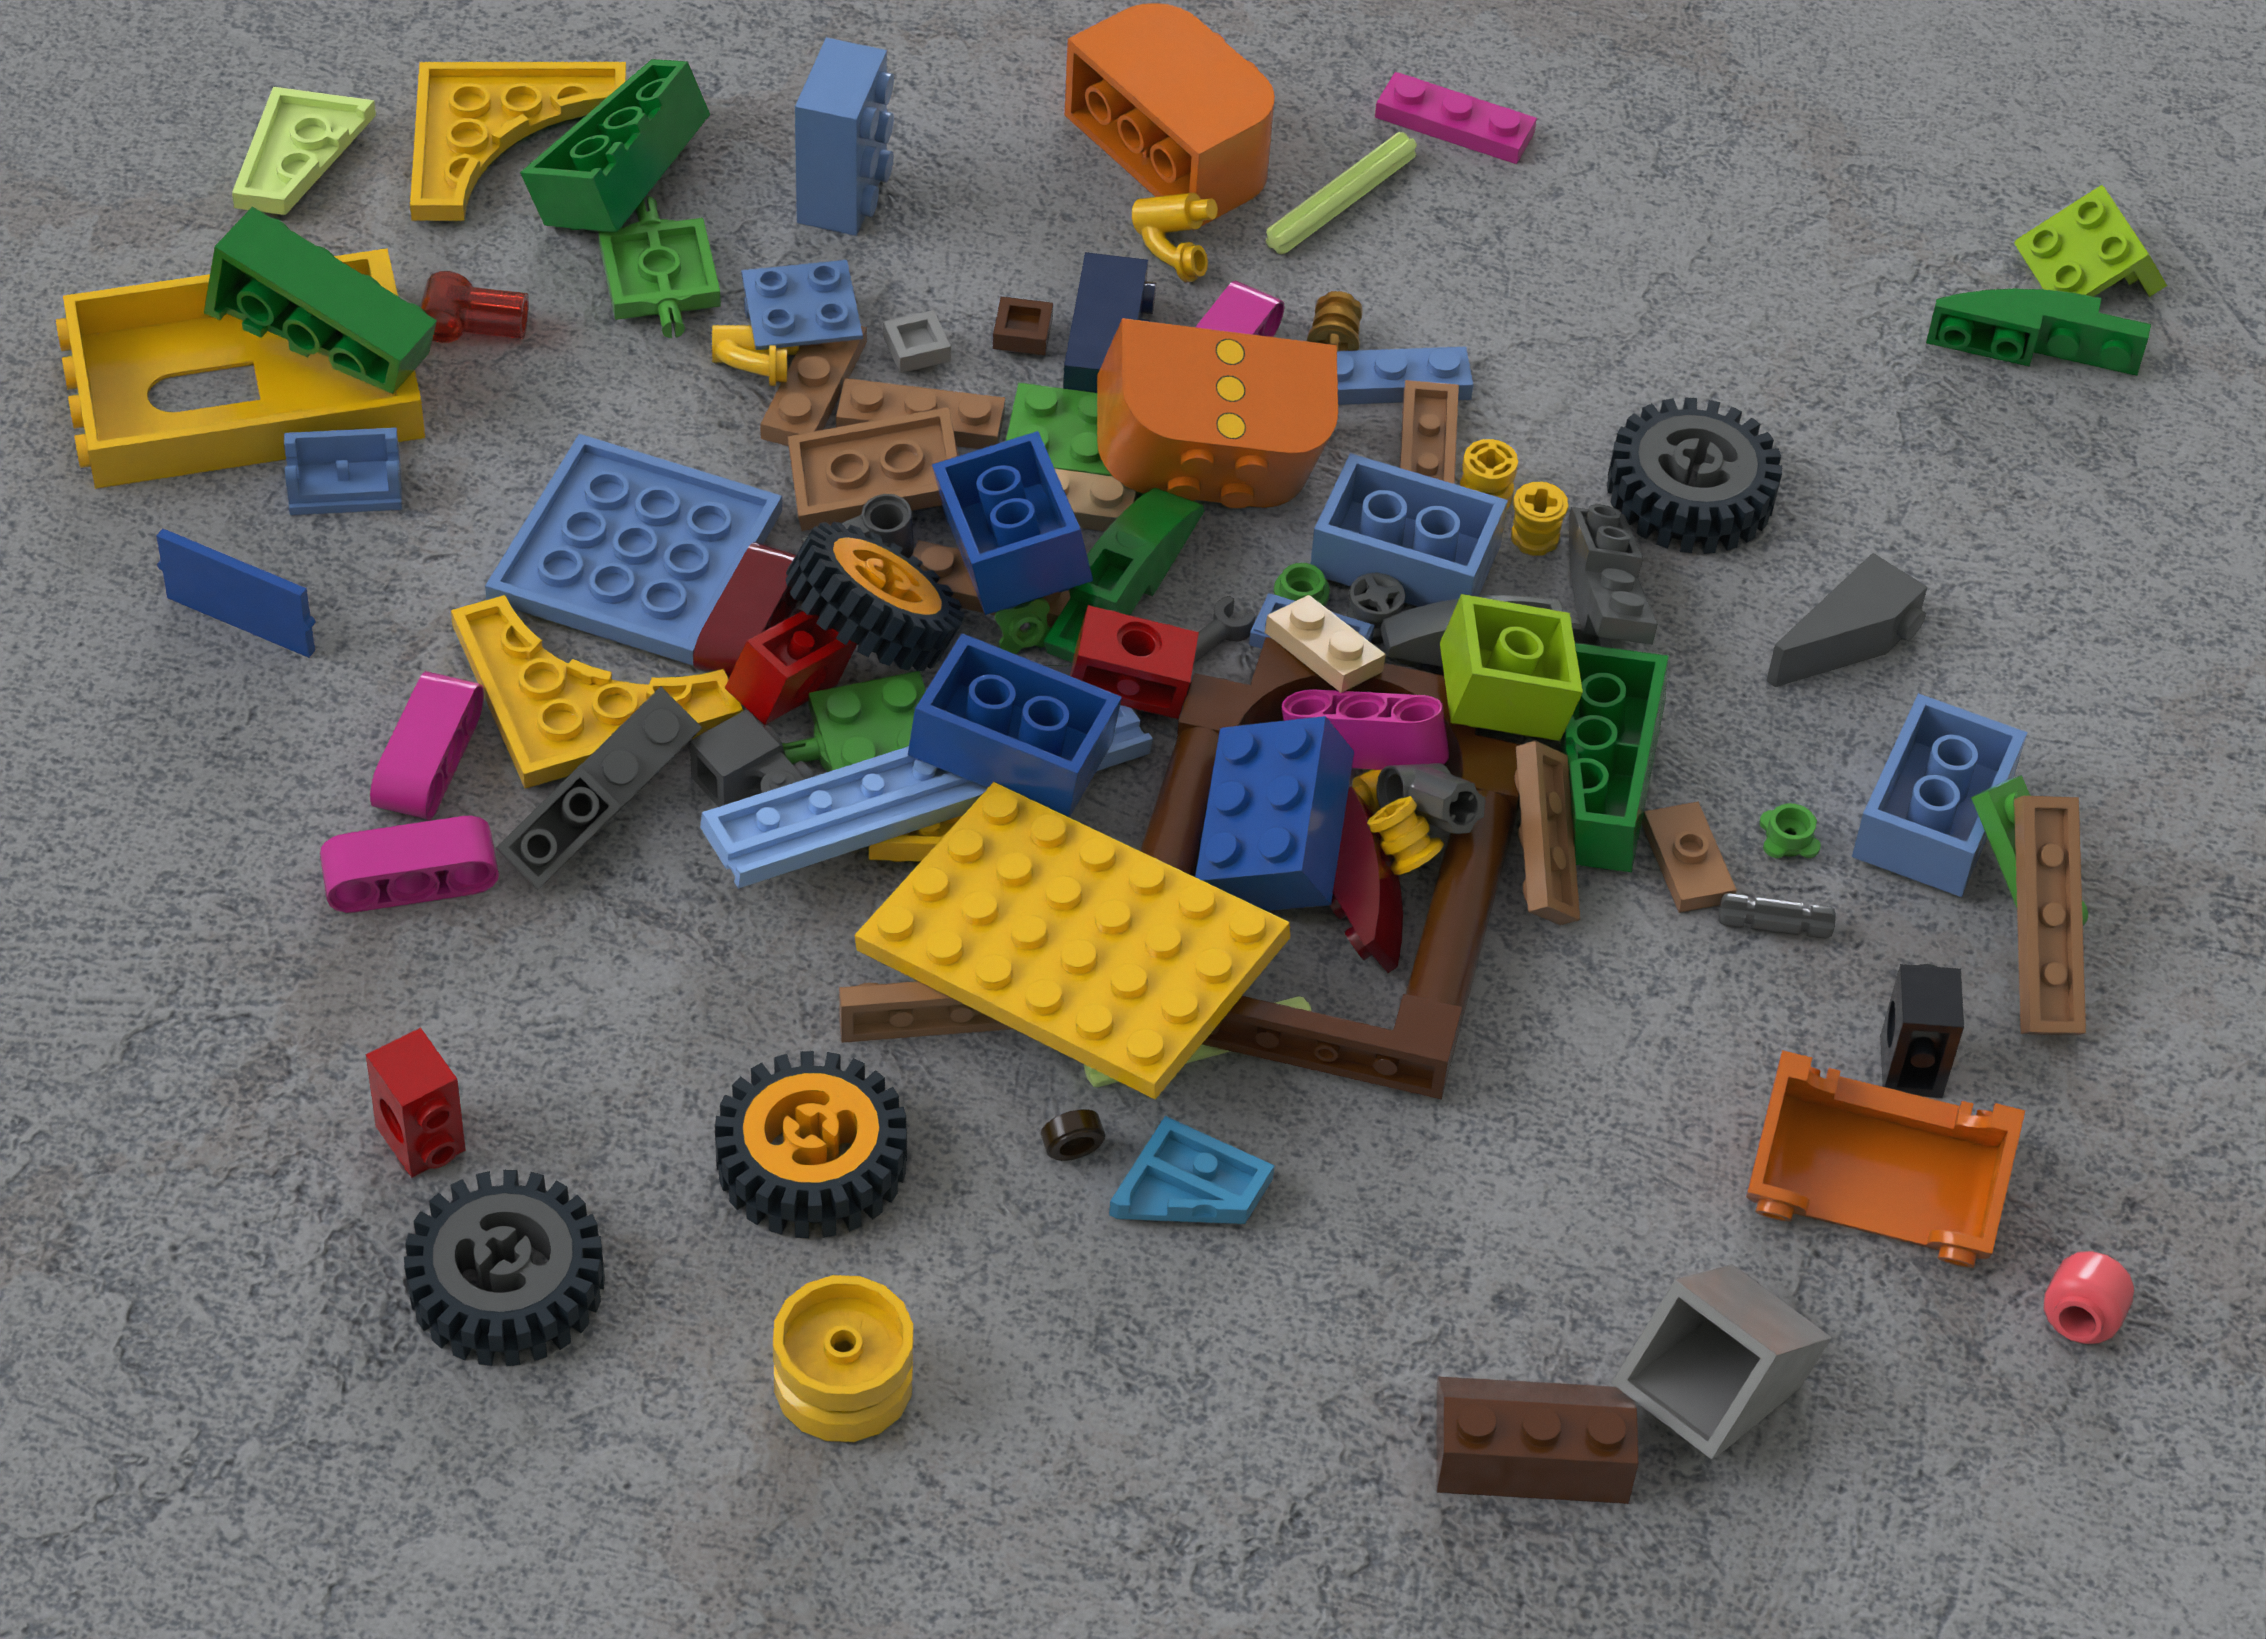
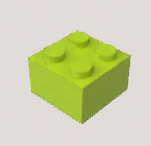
M1461 594L1440 641L1450 723L1560 741L1583 693L1570 613Z

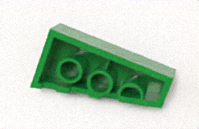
M651 59L520 172L544 226L564 227L570 230L585 229L618 232L710 116L688 61Z
M253 206L214 247L204 314L218 320L229 314L243 320L242 328L246 332L260 338L267 331L287 339L291 351L307 358L310 354L320 353L329 357L333 369L392 394L397 391L430 353L437 320L427 315L418 305L406 302L382 287L374 278L359 273L335 258L327 249L312 244L291 231L280 220L270 218Z
M1575 643L1583 693L1560 740L1561 753L1568 755L1576 865L1632 873L1665 707L1669 655Z

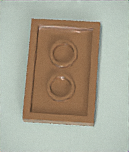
M939 408L788 436L801 530H811L823 522H827L831 526L833 522L842 523L860 516L866 502L882 494H895L904 498L909 503L911 511L941 506L942 501L932 464L958 456L950 408Z

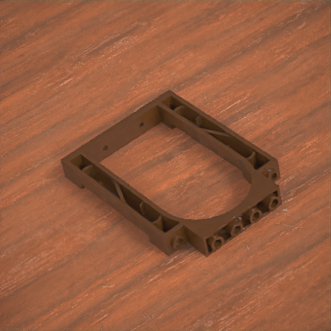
M1269 637L1265 638L1250 685L1194 673L1178 721L1177 740L1140 851L1195 877L1220 728L1284 721L1282 703L1288 696L1303 690H1338ZM1384 663L1382 673L1346 691L1425 695L1440 700L1443 705L1449 748V759L1444 765L1448 768L1451 775L1474 783L1478 793L1486 797L1484 817L1473 825L1471 832L1462 834L1450 832L1408 987L1406 994L1402 996L1394 1029L1390 1030L1242 996L1202 1045L1442 1100L1520 804V796L1515 785V772L1517 770L1516 746L1520 744L1480 736L1481 728L1450 723L1444 676Z

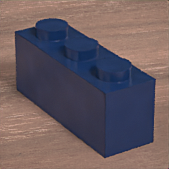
M1085 252L1064 363V389L1097 393V375L1122 318L1150 322V320L1142 319L1143 313L1153 314L1156 296V282L1147 281L1148 259Z

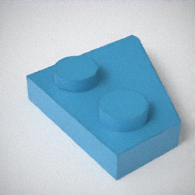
M1165 1116L1112 1197L1109 1215L1116 1219L1246 1224L1273 1180L1275 1165Z

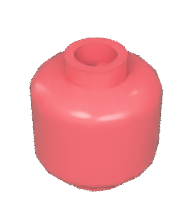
M2094 1251L2077 1252L2065 1258L2057 1268L2045 1292L2043 1308L2048 1322L2064 1337L2082 1344H2100L2112 1338L2122 1326L2133 1303L2134 1285L2130 1274L2121 1263L2108 1255Z

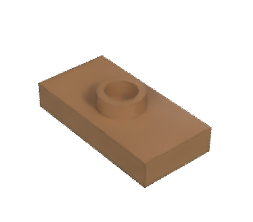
M1699 801L1644 811L1642 827L1679 913L1718 906L1724 894H1736V887Z

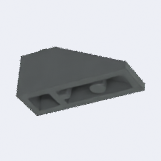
M1872 553L1775 644L1767 682L1774 687L1785 685L1885 655L1902 638L1909 641L1919 631L1926 617V613L1922 611L1927 586Z

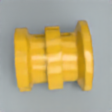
M1547 482L1524 484L1516 491L1513 498L1515 513L1511 529V541L1522 553L1531 556H1543L1555 550L1560 542V530L1563 518L1568 510V498L1563 490Z
M1411 796L1389 803L1378 810L1367 822L1373 833H1380L1382 838L1379 844L1384 853L1394 856L1395 860L1392 862L1390 869L1395 875H1401L1420 867L1436 856L1444 846L1439 837L1430 838L1427 833L1430 830V826L1424 816H1416L1414 811L1417 804Z

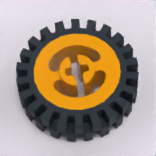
M823 522L818 527L815 526L786 571V575H788L785 579L786 585L792 588L790 594L794 600L803 602L800 608L807 615H818L819 619L816 624L826 631L831 628L836 630L839 634L835 639L847 645L849 640L858 645V653L869 657L872 652L876 653L879 663L890 666L894 661L899 669L907 671L911 667L916 671H925L926 667L929 669L933 668L959 630L964 619V613L959 611L962 607L959 600L951 597L954 593L948 585L937 584L941 577L933 570L923 571L920 568L923 562L914 555L909 559L900 554L903 549L902 547L893 542L889 547L884 545L882 537L873 532H870L868 537H865L860 527L850 525L846 529L840 522H833L831 526L827 522Z
M800 1051L801 1066L791 1068L788 1055H780L774 1057V1074L771 1075L763 1063H760L751 1068V1083L740 1076L732 1084L733 1097L724 1095L720 1103V1116L716 1115L715 1120L717 1170H719V1182L723 1192L729 1190V1202L736 1210L746 1205V1217L749 1221L758 1225L768 1214L769 1231L780 1235L783 1234L787 1221L795 1222V1238L808 1239L810 1223H821L822 1236L825 1238L836 1236V1219L842 1218L849 1232L862 1227L861 1210L873 1220L883 1212V1199L892 1203L898 1194V1182L903 1183L906 1174V1113L904 1107L899 1108V1095L894 1087L885 1090V1077L875 1070L865 1079V1063L853 1058L846 1071H842L840 1054L827 1052L825 1065L814 1066V1051ZM783 1132V1143L772 1145L773 1140ZM851 1143V1147L840 1156L839 1145Z

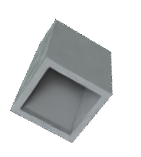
M1731 1264L1675 1279L1611 1383L1710 1459H1714L1801 1388L1832 1337Z

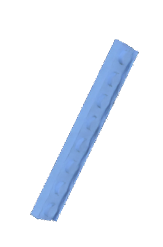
M1120 705L1112 745L1097 771L1150 754L1153 738L1149 733H1143L1139 727L1140 719L1132 708ZM908 746L704 811L701 816L700 828L726 870L730 869L734 874V883L739 889L962 816L986 791L987 787L908 756Z

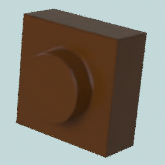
M1001 296L993 332V349L1046 355L1053 320V303Z

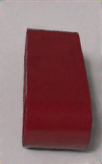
M756 542L750 544L698 636L693 654V666L695 669L707 673L724 669L729 679L746 641L790 617L798 600H794L790 594L792 588L786 585L785 579L788 576L786 571L795 558V554Z

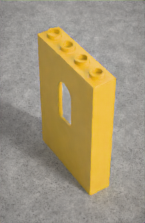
M388 248L334 256L359 273L374 278L382 287L398 296ZM210 274L63 295L66 318L56 319V326L61 351L72 350V356L62 357L67 390L78 388L79 393L78 395L68 396L73 428L84 427L85 434L74 435L79 466L80 468L91 467L95 489L286 460L284 433L397 428L398 442L425 438L422 400L415 370L397 391L392 394L333 369L329 357L316 353L310 354L307 358L291 351L287 339L267 331L262 338L246 332L242 328L243 320L226 314L221 320L204 314ZM254 365L260 400L180 412L159 410L148 400L151 388L163 379Z

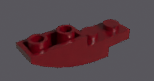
M1350 786L1348 789L1332 902L1329 906L1340 920L1346 916L1348 917L1352 926L1344 932L1358 955L1364 961L1373 956L1384 970L1390 973L1398 967L1402 944L1403 906L1399 876L1395 875L1390 869L1392 862L1395 860L1394 856L1384 853L1379 844L1382 838L1380 833H1373L1367 825L1368 819L1374 815V812L1355 789Z

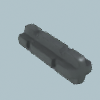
M1734 893L1723 895L1719 909V922L1723 925L1744 927V923L1751 924V929L1794 935L1800 934V931H1805L1809 937L1824 939L1832 936L1836 921L1835 909L1831 906L1812 904L1810 908H1804L1801 902L1756 897L1752 901L1748 900V895Z

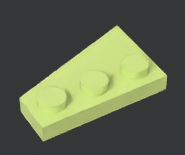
M273 87L232 191L234 208L249 210L253 206L261 212L286 215L376 116L374 100Z

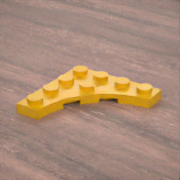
M419 62L410 196L411 221H464L466 207L473 188L483 172L501 153L526 136L547 126L586 116L627 81L626 62Z
M505 595L451 610L452 626L477 682L483 685L484 698L525 789L569 776L660 686L702 727L692 739L743 712L740 702L725 689L728 677L724 669L683 677H651L649 684H635L612 680V672L595 668L574 659L566 663L544 649L542 640L522 622Z

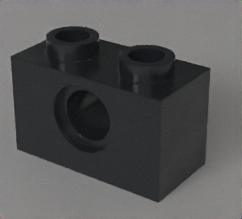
M1900 964L1880 1034L1882 1087L1922 1097L1943 1098L1964 1030L1961 969L1937 967L1931 964Z

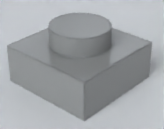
M934 310L883 321V338L900 373L951 362V345Z

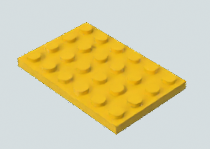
M993 782L856 932L854 937L857 951L1156 1100L1290 939V922Z

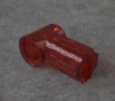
M439 271L427 279L420 307L427 315L437 320L432 340L435 342L451 343L458 340L463 332L524 339L528 322L529 295L528 293L473 287L467 278L458 273Z

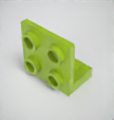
M2103 184L2023 234L2014 242L2044 290L2071 292L2094 297L2125 278L2129 285L2138 280L2148 296L2151 297L2167 286L2151 256Z

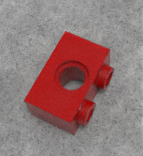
M1088 605L1076 643L1070 676L1121 696L1120 705L1178 719L1191 681L1199 632Z
M801 611L746 641L725 689L759 721L766 725L807 702L809 693L836 686L857 644L849 640L847 645L835 639L839 634L836 630L831 628L825 631L816 624L819 619L818 615H807L804 611Z
M422 1028L414 1030L365 1054L376 1128L411 1178L430 1168L436 1169L445 1166L456 1155L466 1151L458 1079Z

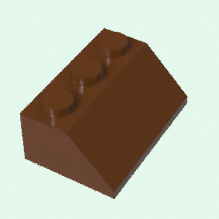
M1438 1376L1436 1493L1629 1504L1639 1464L1637 1407L1633 1399L1617 1387Z

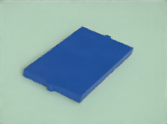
M162 528L156 535L160 554V561L157 563V567L163 571L168 599L308 658L314 653L315 645L312 627L316 620L310 616L307 588Z

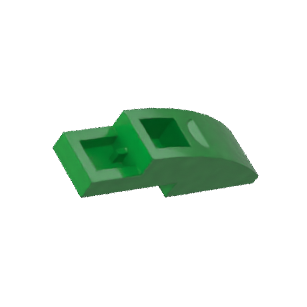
M1990 289L1959 293L1936 299L1926 343L2030 367L2033 353H2038L2137 376L2148 342L2151 324L2099 313L2102 298L2044 289Z
M1153 488L1132 503L1109 526L1087 554L1093 581L1068 590L1070 599L1044 639L1047 653L1073 663L1076 643L1088 605L1131 615L1143 594L1153 597L1205 512L1204 506L1158 488Z

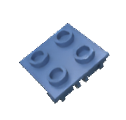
M847 260L741 270L746 296L744 297L746 319L750 318L756 350L769 349V345H776V348L863 339Z

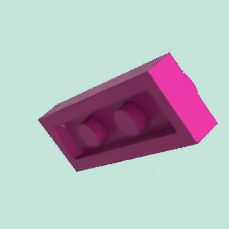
M1396 71L1376 102L1375 118L1514 164L1518 163L1532 139L1537 121L1536 117Z

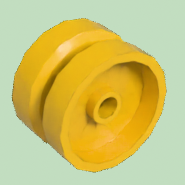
M831 1275L806 1283L789 1296L774 1320L773 1330L774 1393L783 1414L802 1432L825 1441L856 1442L880 1434L902 1416L912 1397L913 1322L904 1302L885 1285L861 1276Z

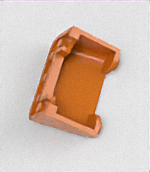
M1782 1050L1746 1195L1749 1200L1757 1203L1755 1212L1764 1217L1788 1222L1792 1221L1793 1214L1932 1248L1939 1250V1260L1962 1267L1973 1268L1976 1259L1990 1258L1993 1253L2026 1110L1995 1103L1993 1111L1977 1110L1976 1115H1971L1974 1103L1961 1101L1958 1106L1841 1077V1070L1828 1068L1826 1078L1820 1077L1821 1071L1810 1067L1812 1057Z

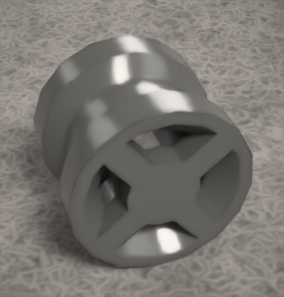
M1367 573L1358 577L1351 584L1348 600L1350 606L1347 611V617L1375 625L1371 643H1384L1380 628L1383 619L1401 613L1405 602L1403 586L1397 579L1387 574Z

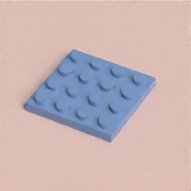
M579 434L486 583V600L505 595L514 610L693 666L695 645L705 622L750 544L753 542L764 544L782 512V496Z

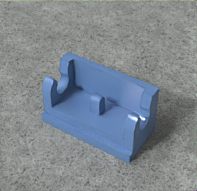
M397 428L284 433L287 461L285 478L290 515L402 510L401 463Z

